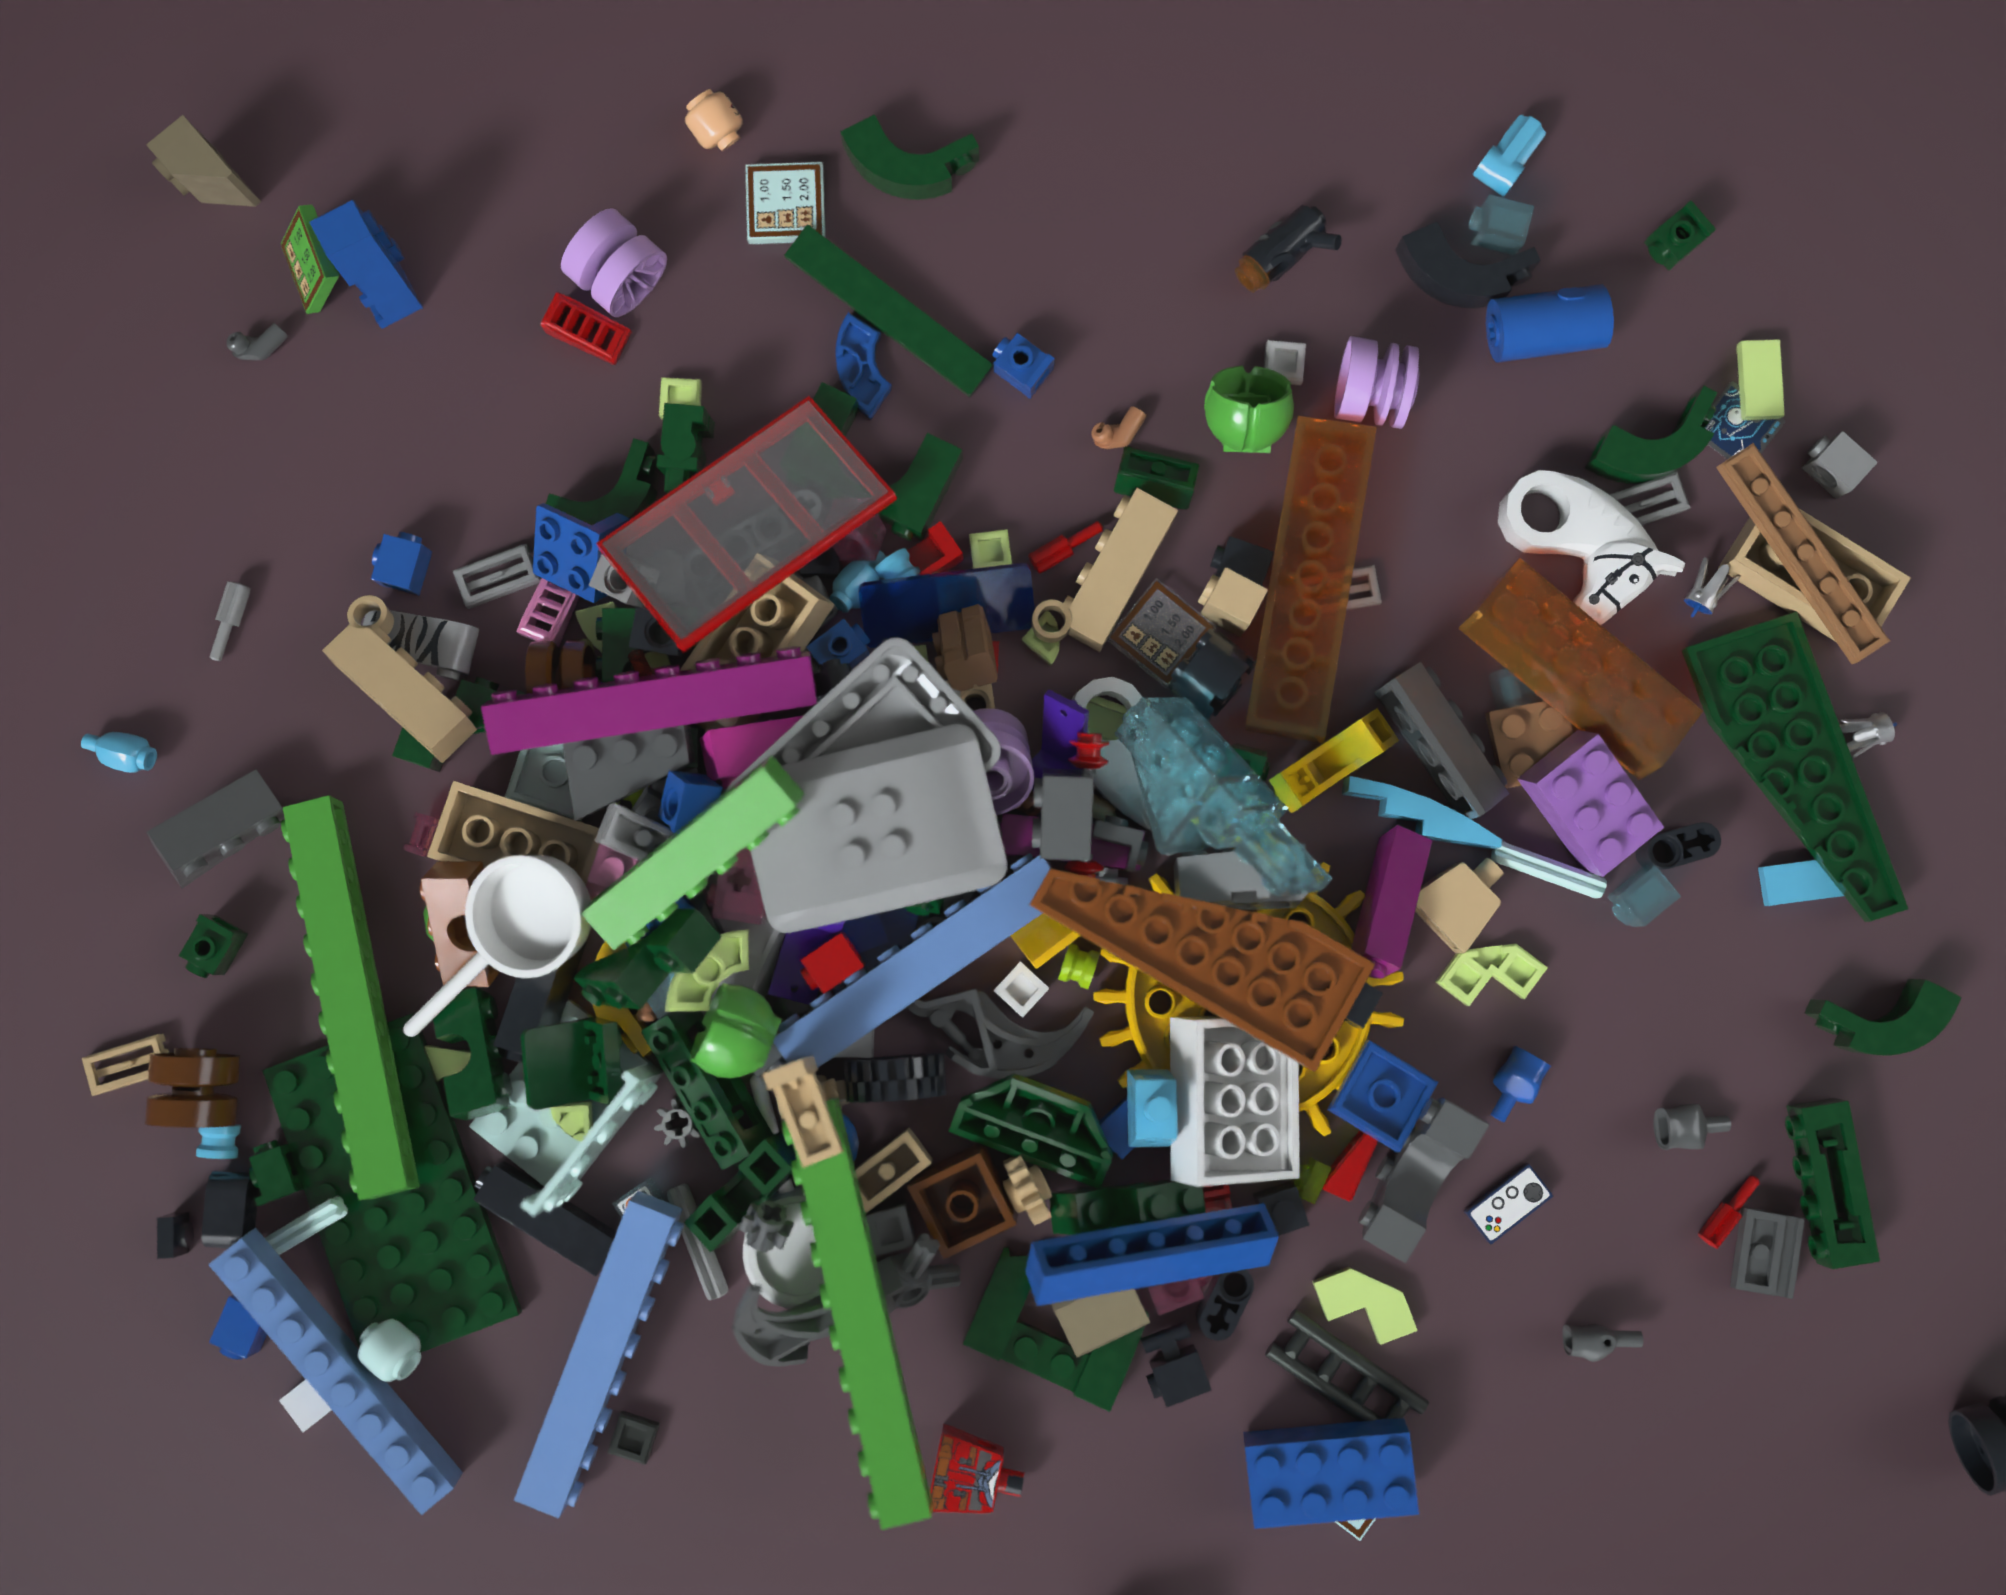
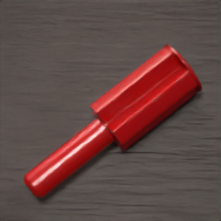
M1096 521L1067 539L1061 535L1028 554L1030 563L1035 571L1040 575L1074 555L1073 548L1103 531L1104 528L1101 522Z
M1753 1175L1749 1176L1728 1204L1721 1202L1698 1233V1236L1705 1243L1716 1249L1721 1246L1743 1217L1739 1210L1758 1187L1760 1180Z

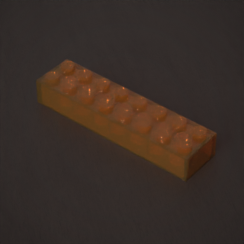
M1298 416L1246 719V731L1324 743L1377 430L1375 426Z

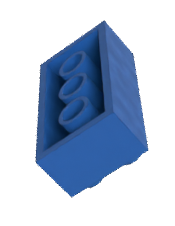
M1404 1418L1243 1432L1254 1529L1419 1515L1410 1432Z

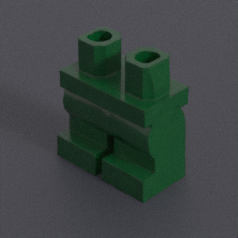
M664 403L661 447L665 455H657V468L665 476L664 491L666 493L671 492L705 467L706 454L702 448L703 437H714L715 423L704 406Z

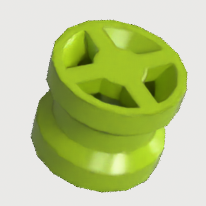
M1070 943L1058 980L1064 982L1073 980L1078 982L1080 987L1088 989L1100 952L1094 950L1085 952L1080 950L1078 945Z

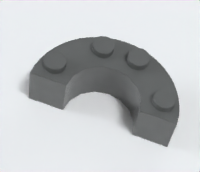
M1430 1098L1401 1151L1394 1152L1391 1158L1385 1156L1377 1168L1375 1177L1380 1180L1371 1201H1368L1364 1206L1358 1222L1363 1225V1239L1406 1263L1427 1229L1428 1214L1442 1183L1458 1162L1464 1158L1469 1160L1489 1127V1123L1445 1098H1438L1436 1100Z

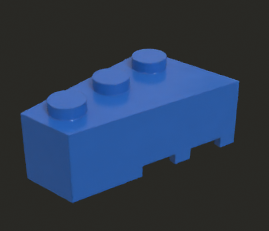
M351 200L310 221L327 257L349 286L355 285L363 293V295L359 296V299L365 308L370 307L381 329L423 308L399 263L405 259L399 246L393 238L390 239L382 224L378 225L370 210L363 212Z

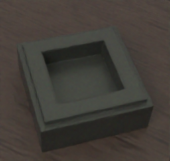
M622 1411L607 1453L646 1465L660 1422Z

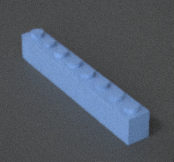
M1030 853L1010 866L1014 872L1012 875L992 886L977 889L981 895L968 905L962 899L943 913L948 919L936 927H933L931 922H928L910 935L914 940L913 943L902 950L895 945L877 957L881 965L869 973L864 968H861L843 981L847 986L846 989L833 996L831 991H828L810 1003L813 1008L811 1013L802 1019L796 1013L782 1022L778 1028L780 1034L775 1037L773 1043L786 1062L790 1064L813 1055L819 1068L1043 914L1029 906V903L1047 872L1051 869L1045 859H1040V855L1034 859Z
M637 1191L629 1200L514 1501L558 1519L568 1505L575 1507L584 1483L578 1481L582 1469L589 1470L598 1450V1446L592 1444L597 1431L600 1433L604 1432L612 1414V1409L607 1408V1404L611 1394L615 1396L619 1394L627 1375L626 1372L621 1371L622 1365L626 1357L632 1359L640 1342L641 1335L635 1333L639 1321H647L655 1303V1298L650 1296L654 1283L661 1284L667 1272L670 1261L664 1259L668 1246L675 1247L682 1233L684 1223L678 1220L683 1208Z
M256 1228L239 1239L209 1264L217 1276L421 1515L454 1489L463 1473L462 1470L389 1384L377 1378L360 1363L358 1358L359 1349Z

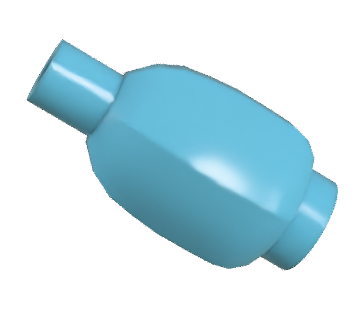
M876 549L867 560L857 559L852 561L835 578L833 593L829 598L838 610L847 613L851 608H860L872 596L880 579L874 568L886 558L883 552Z
M109 732L99 737L86 733L81 740V747L96 752L97 758L102 764L123 772L135 773L142 769L149 771L153 768L157 759L156 749L150 747L145 738L133 734Z

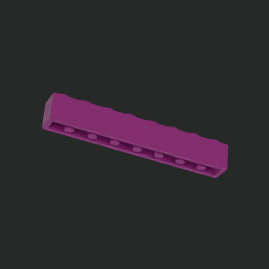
M800 646L778 649L776 650L777 656L760 658V653L754 652L736 656V662L720 665L719 659H707L695 662V669L680 671L679 665H668L655 668V675L639 677L638 671H628L615 674V681L598 683L597 677H589L573 681L574 687L558 689L557 683H550L532 687L533 693L517 696L515 689L495 692L491 694L492 700H488L481 706L490 753L492 755L816 705L818 696L810 651L801 652Z

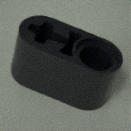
M1700 822L1685 825L1654 835L1635 851L1636 859L1643 868L1651 871L1674 868L1716 854L1721 846V835L1718 829L1710 823ZM1700 836L1702 843L1695 847L1683 848L1681 842ZM1656 842L1661 843L1666 850L1665 859L1661 863L1654 858L1652 853Z
M214 1170L210 1174L206 1185L202 1225V1242L205 1247L228 1249L255 1228L257 1215L255 1198H258L259 1189L253 1185L249 1172Z
M1246 1269L1212 1276L1196 1310L1197 1323L1204 1335L1209 1339L1215 1341L1225 1340L1234 1332L1254 1290L1253 1278ZM1234 1272L1242 1274L1244 1281L1239 1290L1229 1292L1224 1289L1223 1282L1228 1274ZM1219 1294L1225 1301L1232 1303L1233 1306L1230 1307L1226 1302L1222 1306L1216 1295ZM1221 1308L1220 1313L1225 1319L1222 1324L1216 1322L1211 1327L1207 1316L1209 1313L1216 1315Z

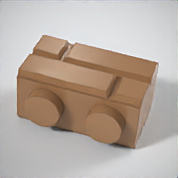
M977 604L961 609L960 613L955 610L939 615L937 619L939 632L932 633L938 657H935L938 674L943 679H948L952 689L959 691L972 689L975 684L980 687L996 682L998 675L991 630L983 607Z

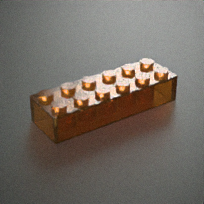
M1521 558L1497 579L1458 627V629L1577 729L1599 734L1619 764L1639 781L1664 766L1703 712L1701 708Z

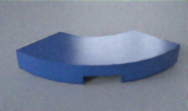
M848 312L841 324L836 342L837 370L845 393L857 398L859 411L871 420L892 389V385L880 374L876 365V348L881 338V333Z

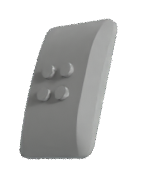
M894 638L885 641L736 778L727 791L771 755L782 766L952 724L968 726L975 732L986 773L999 760L1001 746L992 731L917 649L904 639Z
M952 724L782 765V768L804 792V795L797 804L800 811L783 826H780L777 822L766 830L769 836L755 849L751 850L767 919L773 928L783 933H792L992 886L1005 876L1007 870V858L979 742L975 732L962 724Z

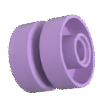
M609 208L589 219L574 235L563 254L561 270L581 289L591 290L592 298L613 317H620L638 306L653 290L665 270L667 255L646 236H637L636 227L617 210Z
M990 708L975 710L973 712L1000 742V758L986 775L996 815L1004 814L1021 805L1033 788L1034 772L1027 733L1022 723L1008 712Z

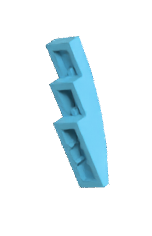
M1349 776L1343 781L1342 795L1379 800L1378 816L1416 822L1415 833L1433 841L1491 850L1501 848L1502 839L1475 821L1470 820L1467 816L1430 798L1390 784Z

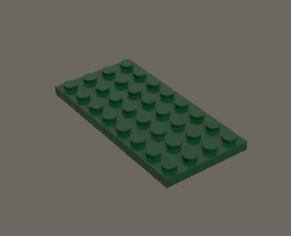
M412 1013L390 1021L387 1025L420 1185L418 1188L367 1200H359L358 1193L356 1194L353 1191L349 1179L350 1170L353 1169L350 1153L345 1151L342 1143V1131L345 1129L343 1115L338 1112L334 1102V1091L337 1090L335 1074L330 1072L326 1061V1053L330 1050L329 1045L264 1069L262 1072L310 1209L312 1210L336 1196L341 1197L344 1200V1205L348 1208L346 1216L319 1231V1235L359 1348L361 1346L359 1339L368 1326L373 1323L380 1324L385 1320L394 1319L401 1322L420 1339L421 1348L419 1353L518 1316L522 1313V1309L486 1208L473 1200L479 1189L475 1187L476 1180L453 1117H450L448 1102L441 1082L436 1079L425 1049L427 1043L421 1030L416 1036L410 1037L403 1031L404 1025L416 1014Z

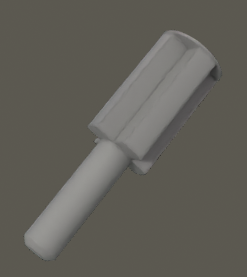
M227 581L215 620L221 621L210 654L212 660H222L232 626L239 627L251 590L243 584Z

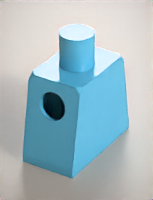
M1168 1069L1127 1070L1128 1147H1169L1177 1139V1088L1175 1077Z

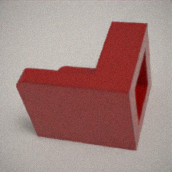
M941 521L928 529L929 536L907 550L910 554L909 561L911 564L919 567L921 570L920 580L925 586L933 582L935 577L943 575L964 561L963 552Z

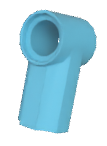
M1520 114L1504 134L1497 146L1493 145L1473 173V176L1504 197L1525 169L1523 165L1546 135L1542 124L1532 116L1527 117Z

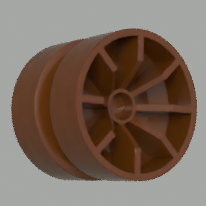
M175 1048L174 1053L150 1054L148 1081L157 1085L172 1086V1091L147 1097L145 1124L175 1128H209L236 1125L237 1097L229 1094L214 1093V1087L228 1086L239 1082L240 1055L218 1054L217 1049Z

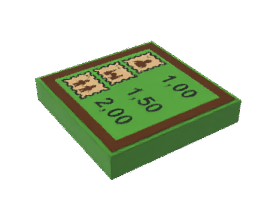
M313 205L298 206L281 242L306 314L321 311L340 276L338 270L327 257L310 224V221L318 218Z

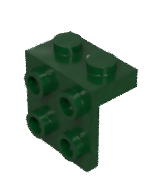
M589 1017L528 1028L522 1032L521 1045L526 1104L530 1109L541 1110L589 1099L610 1105L625 1086V1080L621 1078L624 1072L620 1065L619 1052L622 1046V1036L616 1021Z

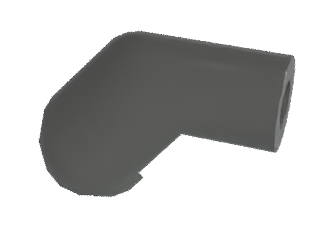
M273 323L260 337L244 336L241 332H234L227 338L226 345L232 351L233 356L241 360H265L289 336Z

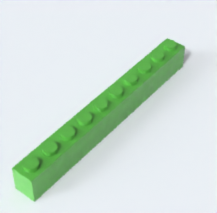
M328 795L283 807L285 819L281 821V829L285 840L290 843L292 853L288 865L293 879L297 881L299 896L296 897V907L301 918L305 920L307 934H304L303 942L308 956L312 957L314 972L311 974V984L315 994L320 997L322 1011L319 1012L318 1019L322 1032L328 1038L330 1050L326 1053V1061L330 1072L335 1074L337 1090L334 1091V1102L338 1112L343 1115L345 1129L342 1131V1143L345 1151L350 1153L353 1167L349 1173L351 1187L356 1194L358 1193L359 1200L375 1199L418 1188L420 1185L343 802Z
M838 1098L828 1100L826 1104L844 1149L842 1153L803 1168L785 1120L782 1121V1128L787 1145L793 1144L797 1160L791 1161L795 1183L797 1186L803 1184L806 1201L801 1202L803 1220L806 1226L812 1225L816 1242L810 1243L812 1260L815 1267H822L825 1283L819 1285L822 1303L825 1309L831 1308L834 1324L829 1325L831 1343L834 1350H841L844 1366L838 1368L840 1383L844 1392L850 1391L853 1408L848 1409L851 1430L853 1434L860 1433L863 1450L858 1451V1461L862 1475H869L873 1492L867 1494L870 1513L873 1519L879 1518L881 1529L883 1530L931 1518L934 1505Z

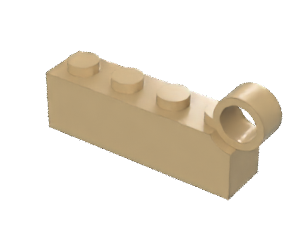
M1136 488L1131 498L1124 495L1114 513V516L1119 519L1113 531L1105 529L1095 547V550L1100 552L1094 565L1086 562L1076 580V583L1080 584L1081 588L1075 598L1068 595L1064 603L1058 600H1046L1035 608L1031 625L1036 637L1047 643H1055L1062 640L1068 634L1100 652L1171 527L1178 510L1139 488ZM1048 610L1056 611L1062 615L1064 626L1057 632H1047L1039 625V616Z
M367 595L356 599L348 609L347 618L349 625L322 651L339 670L443 763L477 730L468 718L472 711L456 696L451 700L441 693L445 687L430 672L422 676L414 668L418 663L402 647L395 652L388 645L391 641L388 634L393 628L394 617L380 598ZM374 610L381 611L380 618L376 623L370 626H361V620L365 614Z

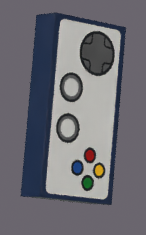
M1524 1163L1467 1207L1464 1212L1487 1243L1493 1244L1551 1199L1553 1194L1530 1164Z

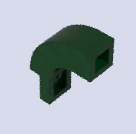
M875 114L840 131L843 148L859 174L877 189L903 199L924 200L952 192L951 175L960 176L966 174L979 162V145L972 133L932 153L911 154L900 150L890 142Z
M1702 386L1692 394L1670 436L1662 439L1648 440L1639 438L1612 425L1601 435L1585 469L1606 479L1628 484L1646 483L1676 472L1698 456L1712 439L1714 433L1705 429L1716 411V407L1712 406V403L1718 392Z
M633 438L620 479L608 494L597 500L579 502L549 493L546 504L590 525H594L615 513L632 519L651 506L656 498L657 492L654 487L645 482L646 478L651 479L657 465V457L654 456L655 452L648 442Z
M1908 979L1893 1009L1876 1020L1868 1021L1827 1000L1810 999L1804 1014L1816 1019V1027L1837 1035L1833 1046L1855 1053L1891 1056L1911 1052L1936 1038L1951 1021L1962 997L1927 979Z

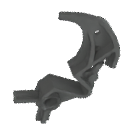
M977 890L945 897L941 914L929 912L925 916L916 915L908 912L905 907L880 912L879 914L912 934L928 922H931V924L942 923L948 919L943 912L962 899L968 905ZM910 937L909 945L914 942L912 937ZM976 988L928 1001H923L919 998L907 1006V1009L913 1014L929 1017L932 1026L941 1028L957 1046L960 1044L969 1053L966 1056L949 1046L945 1052L948 1058L974 1074L995 1079H1002L1013 1073L1028 1077L1053 1067L1075 1044L1094 1014V1011L1085 1006L1078 1017L1065 1028L1053 1032H1037L1022 1028L1009 1020L984 991L977 992ZM955 1010L966 1012L977 1020L984 1048H974L965 1039L967 1036L951 1021ZM996 1039L1002 1042V1047L999 1049H995L992 1045ZM1027 1048L1032 1049L1034 1052L1030 1058L1024 1055V1051Z
M921 1234L909 1253L889 1256L877 1263L889 1314L897 1307L909 1308L919 1304L928 1296L930 1290L958 1287L960 1285L959 1274L961 1269L959 1265L951 1263L928 1266L940 1246L937 1239L930 1240L928 1234ZM749 1285L735 1311L732 1330L738 1344L752 1359L762 1365L781 1367L805 1363L808 1359L810 1342L830 1336L829 1325L834 1324L831 1308L825 1309L821 1295H818L805 1303L784 1311H766L757 1307L758 1297L762 1291L761 1285Z

